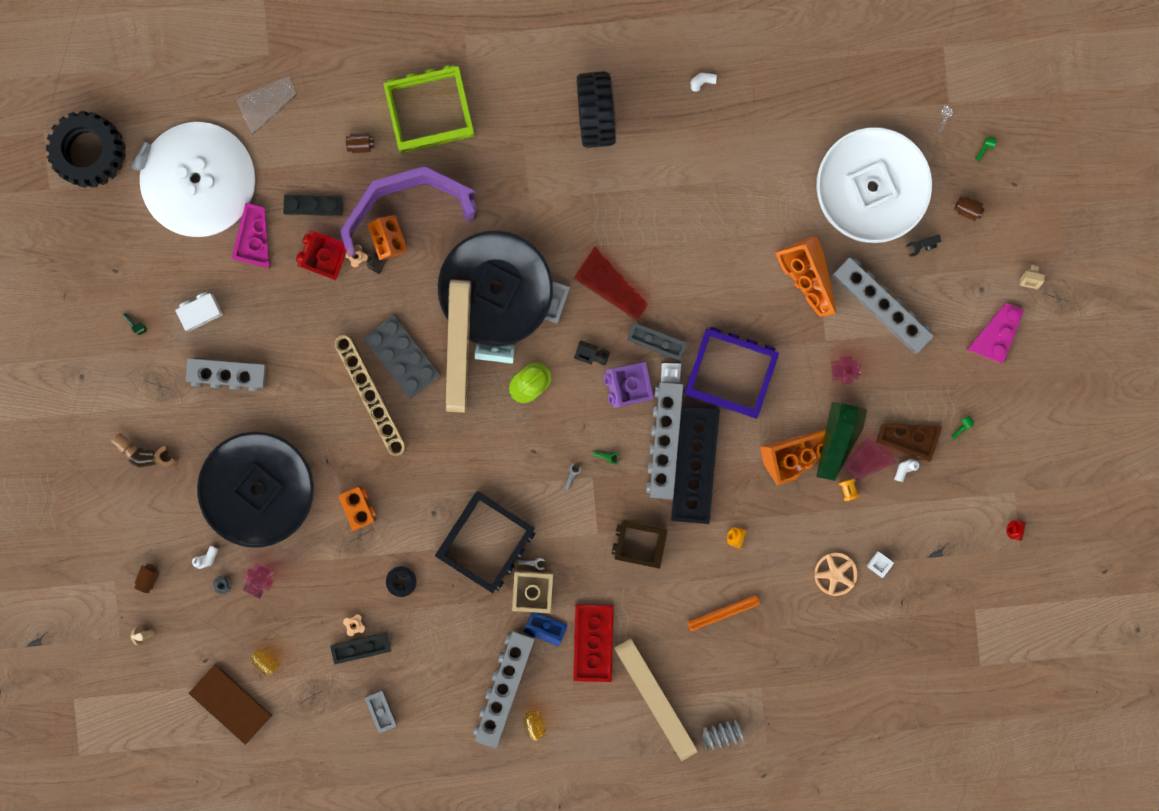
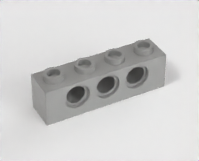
M187 359L185 382H191V386L203 387V383H208L210 388H222V385H230L229 389L241 390V386L249 387V391L260 392V388H266L268 365ZM207 368L212 372L209 379H205L203 376V372ZM225 370H229L231 373V378L227 381L222 377ZM247 371L250 374V380L243 382L241 376Z

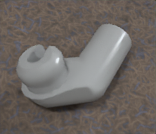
M144 142L135 160L132 161L131 166L134 170L141 171L144 169L151 149L149 143Z

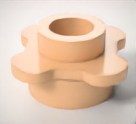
M357 244L354 246L355 254H358L357 258H355V255L348 257L347 251L345 257L349 258L353 267H358L360 263L368 259V255L362 251V246Z
M359 614L350 619H344L343 624L347 627V635L353 636L355 633H363L365 631V626L361 620L362 617Z

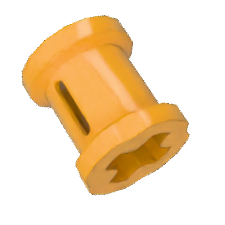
M855 478L839 482V486H842L845 496L843 498L844 501L860 497L854 483L856 481Z

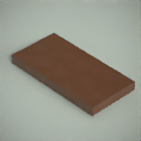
M216 664L188 693L245 745L272 716Z

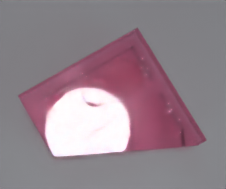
M867 438L843 468L859 480L869 474L896 464V461L872 440Z

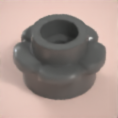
M218 576L213 581L216 593L227 594L231 590L232 582L226 576Z

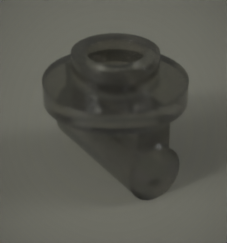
M374 252L368 256L367 267L380 275L388 259L379 260L377 252Z

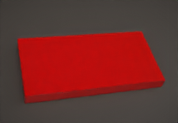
M575 604L573 681L612 682L614 605Z

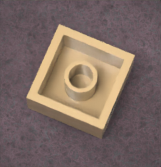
M515 570L512 611L551 613L553 573Z

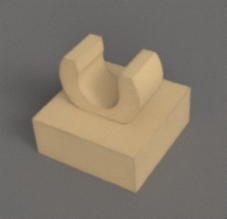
M1031 265V268L1020 278L1019 286L1039 289L1045 275L1038 273L1039 266Z

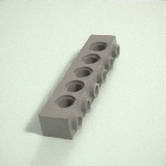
M850 257L847 258L831 276L914 354L919 353L933 338V335L930 333L932 330L924 323L921 325L916 320L918 317L909 310L907 312L902 307L904 304L898 298H892L888 294L890 291L883 284L879 285L875 282V276L869 271L865 272L858 260L855 258L851 259ZM853 273L859 275V283H854L851 280ZM867 286L873 288L874 294L872 296L866 295L865 288ZM881 299L886 300L888 303L885 310L879 306ZM895 312L900 313L902 317L899 323L893 319ZM909 325L915 328V334L913 336L909 335L907 332V328Z
M660 382L659 386H655L654 397L658 398L657 405L653 407V417H656V424H652L651 436H654V444L650 443L649 455H653L652 463L649 462L648 474H651V481L647 482L646 493H649L650 498L673 499L683 384ZM665 397H670L673 401L670 408H665L662 404ZM664 416H668L671 419V424L668 427L661 425V418ZM662 435L669 437V444L667 446H661L659 443V438ZM661 454H665L668 458L665 465H659L657 462V458ZM660 473L666 476V481L663 484L656 482V476Z
M513 630L512 634H507L504 643L508 645L507 649L500 654L498 660L501 663L500 669H495L492 681H495L493 689L490 687L486 695V699H488L487 706H482L479 717H482L480 725L476 724L473 735L476 736L475 742L497 749L535 639L534 636ZM513 647H518L521 650V654L517 657L512 656L510 650ZM508 665L513 666L515 672L511 675L504 672V668ZM506 684L508 691L505 693L500 692L498 685ZM494 702H499L502 705V709L495 711L491 705ZM492 720L496 726L493 729H488L485 726V722Z

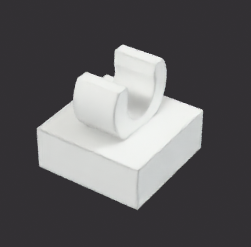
M661 363V382L680 383L681 364Z

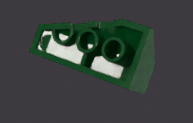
M831 402L816 477L836 480L864 428L867 409Z

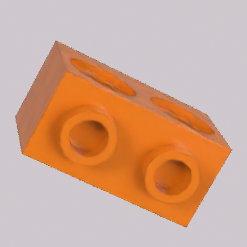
M396 215L381 217L367 224L379 260L397 257L408 251Z
M359 486L338 495L353 531L376 521L377 513L374 507H370L367 501L370 497L366 488L362 489ZM353 493L358 494L360 497L358 504H353L350 500ZM360 511L366 512L368 516L365 522L358 519Z

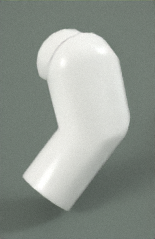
M699 73L691 79V90L699 91L700 86L704 83L716 84L717 74Z
M915 459L901 462L894 480L904 482L906 473L919 469V462Z
M210 545L206 555L193 558V566L198 569L211 566L219 548Z

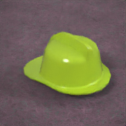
M531 363L510 381L509 393L511 397L520 403L533 401L549 387L551 382L549 369L540 363Z

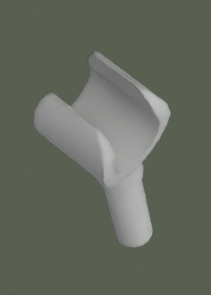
M574 464L570 466L569 478L564 489L568 490L574 477L581 472V466L576 473L572 471Z

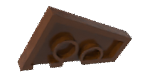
M882 424L876 443L930 462L942 426Z

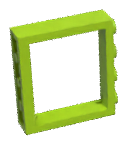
M447 65L443 67V70L439 71L429 69L425 71V74L417 75V73L406 75L404 79L395 77L383 83L400 153L475 137L459 66ZM455 77L467 127L404 142L392 91Z

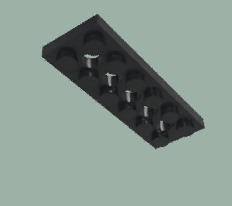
M681 406L671 521L699 524L710 523L720 410ZM698 421L704 424V430L700 433L695 432L693 429V425ZM697 440L702 443V449L699 452H695L692 449V443ZM692 460L700 462L699 470L693 471L690 468ZM691 479H697L699 482V486L695 490H691L688 487V482ZM689 498L697 500V506L694 509H689L686 505Z

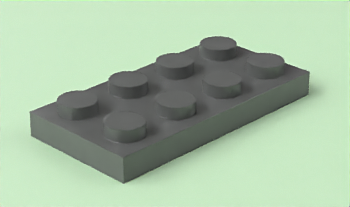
M392 315L364 337V340L410 399L441 376L395 315Z

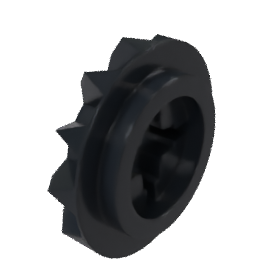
M403 566L393 568L386 577L387 589L394 596L406 597L416 587V576L410 568ZM397 574L401 578L408 577L407 581H405L406 589L402 585L394 586L398 581Z

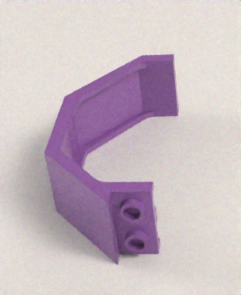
M425 166L373 181L340 231L348 257L356 255L352 244V236L379 197L418 185L429 184L458 198L465 220L469 222L474 220V214H476L475 191Z

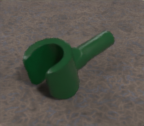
M126 313L122 315L130 324L134 333L141 335L147 331L142 322L135 324Z

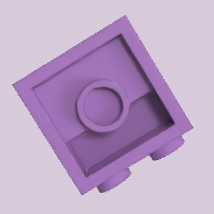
M646 362L606 370L604 382L606 386H609L608 401L611 405L613 404L614 408L654 399Z

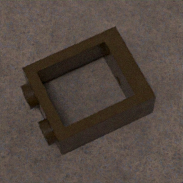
M622 521L621 525L617 524L615 535L618 536L617 544L613 543L611 554L615 555V560L660 569L668 531ZM626 527L658 534L652 561L621 555Z

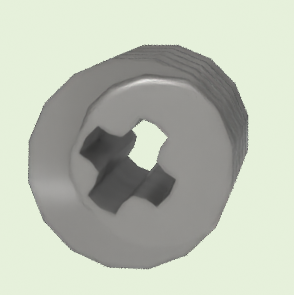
M736 719L733 720L732 726L728 721L725 722V728L719 723L717 730L713 725L710 726V731L703 727L702 737L706 752H708L709 745L713 750H715L716 744L723 748V742L730 746L731 740L736 745L738 744V738L744 743L741 728Z

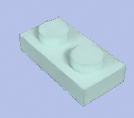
M477 343L475 359L513 364L515 345L486 346Z

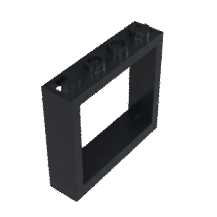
M476 491L435 554V557L493 594L495 590L499 592L504 584V581H502L504 575H510L515 567L512 564L515 558L520 559L525 551L523 546L526 541L529 543L532 541L536 534L533 532L535 527L484 494ZM479 501H482L526 530L492 585L445 555Z

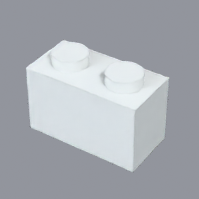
M201 293L196 296L197 300L193 302L185 301L179 305L180 308L175 310L185 331L190 332L223 316V312L214 294Z

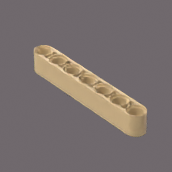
M451 280L449 287L446 412L466 413L471 281Z
M339 336L335 341V348L388 452L394 456L402 455L406 450L405 441L354 341L348 336ZM343 339L349 341V347L345 350L340 348V342ZM352 356L358 359V364L355 367H351L348 363L349 358ZM361 373H364L367 377L364 384H360L357 381V377ZM370 390L374 391L376 395L373 401L366 399V393ZM378 407L384 410L382 418H377L374 414ZM387 424L393 427L391 435H386L383 432V428ZM396 441L402 445V449L398 453L392 450V444Z
M630 638L616 646L615 650L680 760L684 761L697 753V748L632 639Z

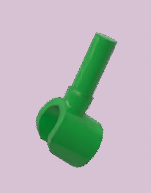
M987 137L975 160L980 161L987 148L994 149L997 139Z
M966 416L961 420L963 426L951 436L954 440L963 431L973 426L974 422L970 416Z
M596 451L593 452V456L604 458L611 464H618L612 461V456H620L617 453L604 454Z

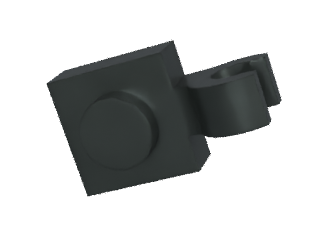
M940 235L906 244V247L913 246L915 248V252L909 254V257L918 255L922 248H925L926 251L937 248L936 244L942 242Z
M580 340L574 359L591 365L593 361L606 365L610 352L607 350L597 351L598 346Z

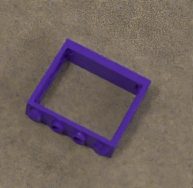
M706 328L683 395L758 419L779 353L775 352L776 348L765 345L763 348L757 346L758 342L747 339L745 342L739 340L740 336L728 333L727 336L721 334V330L718 328ZM710 337L771 357L754 409L693 389Z

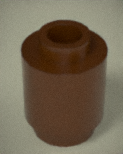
M369 133L346 136L347 152H371V148H374V137H370Z
M960 196L954 208L959 215L973 221L977 218L980 219L985 209L982 208L983 203L966 196Z
M146 563V566L141 565L134 582L136 584L134 588L144 593H149L150 590H153L160 573L157 567Z

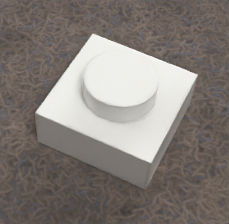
M877 551L866 567L883 578L894 563Z

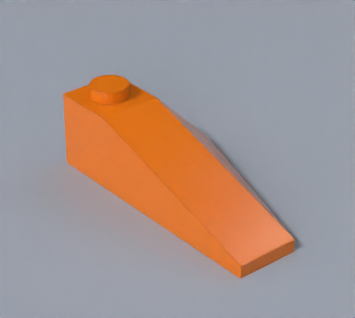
M817 235L797 241L775 252L786 275L789 274L795 281V287L797 289L800 288L806 295L807 302L818 316L823 317L835 314L837 310L825 255Z
M826 429L760 446L764 466L776 485L796 480L800 477L801 473L812 468L813 464L820 460Z

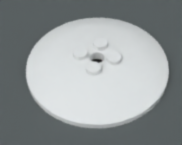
M205 122L184 123L165 131L152 143L145 167L140 171V189L148 210L164 227L185 236L206 237L227 230L241 219L245 203L250 204L254 195L255 169L251 156L245 146L226 129ZM199 173L201 176L200 182L192 183L191 176Z
M864 128L845 135L828 150L817 174V197L825 217L839 232L860 242L882 243L906 234L921 220L931 199L932 177L923 153L910 139L896 131L885 128ZM871 181L875 182L878 186L875 192H871L868 189V183Z

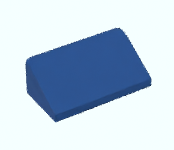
M531 612L524 632L559 646L567 625L540 613Z

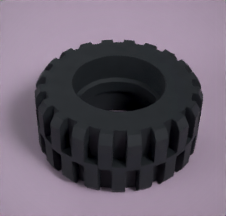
M606 71L580 73L577 76V95L582 145L586 148L612 146L616 143V130L610 73Z
M79 111V114L72 112L68 114V118H60V124L58 126L54 124L51 128L54 130L52 135L48 134L47 140L50 141L49 145H46V151L49 152L47 159L52 164L51 168L53 171L58 173L62 179L87 188V186L91 188L98 187V184L104 185L108 183L107 179H114L117 176L115 172L117 169L121 170L123 165L120 163L121 160H125L126 155L123 153V149H126L125 143L122 142L121 139L123 137L117 131V127L104 117L93 112ZM92 132L101 140V155L91 166L79 167L72 162L70 156L71 145L79 135Z

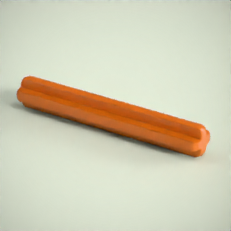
M757 595L751 596L687 622L690 631H695L760 605V600Z

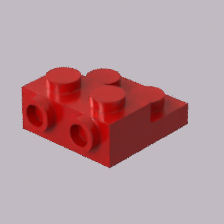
M310 230L309 234L306 233L303 237L302 244H305L303 251H299L297 254V267L336 280L346 254L344 242Z

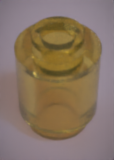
M258 649L251 657L253 660L251 664L264 675L271 676L280 666L277 662L278 660L265 649L262 651Z
M536 710L525 713L526 717L523 718V723L528 737L532 741L545 737L546 728L541 713H536Z

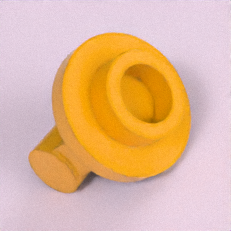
M737 527L730 529L727 534L728 544L741 549L747 530Z

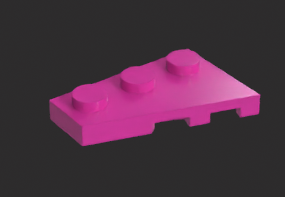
M245 203L232 259L269 268L265 209L261 206Z
M1007 303L1004 304L966 350L1003 364L1024 310Z

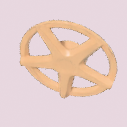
M830 553L818 561L814 571V578L817 586L824 593L831 596H840L846 594L855 586L857 568L848 556L841 553ZM832 556L843 557L847 562L838 567ZM827 559L830 569L818 572L820 564ZM850 566H852L854 572L852 581L844 575V572ZM818 578L830 579L829 591L821 586ZM838 582L849 586L841 592H834Z

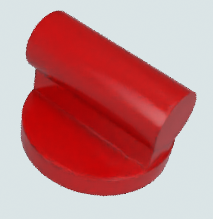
M1017 520L1009 522L1006 528L1008 537L1022 541L1026 522Z

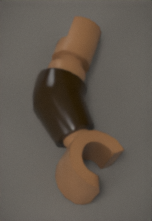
M121 433L115 435L111 440L122 454L126 453L125 456L129 459L128 461L136 467L156 465L157 462L165 468H172L178 463V460L173 458L168 462L163 461V454L168 452L167 446L160 447L155 453V451L143 450L142 448L132 446V442Z

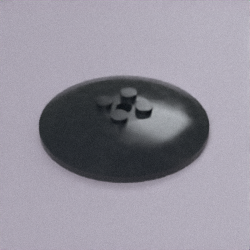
M506 231L480 232L461 241L446 257L438 278V298L447 320L449 317L450 281H471L469 340L486 346H506L519 342L531 335L547 316L553 297L552 276L543 255L526 239ZM497 282L501 285L502 290L500 293H494L491 290L493 283Z
M247 432L226 439L208 455L199 473L197 496L205 520L218 535L239 546L258 548L277 544L290 537L299 529L307 518L312 506L314 483L307 461L294 445L274 434ZM254 484L262 486L261 494L256 495L253 493L252 487Z

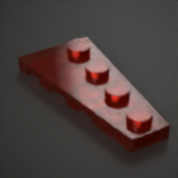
M594 247L575 275L574 280L638 321L648 303L612 267L611 263L599 253V250Z

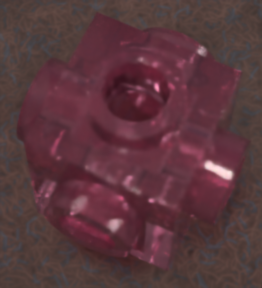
M840 357V361L831 362L832 381L841 380L842 384H852L853 380L858 379V375H861V365L857 363V360H852V357Z
M256 563L253 570L249 569L244 579L246 582L243 591L260 599L265 590H270L274 582L271 579L273 571Z

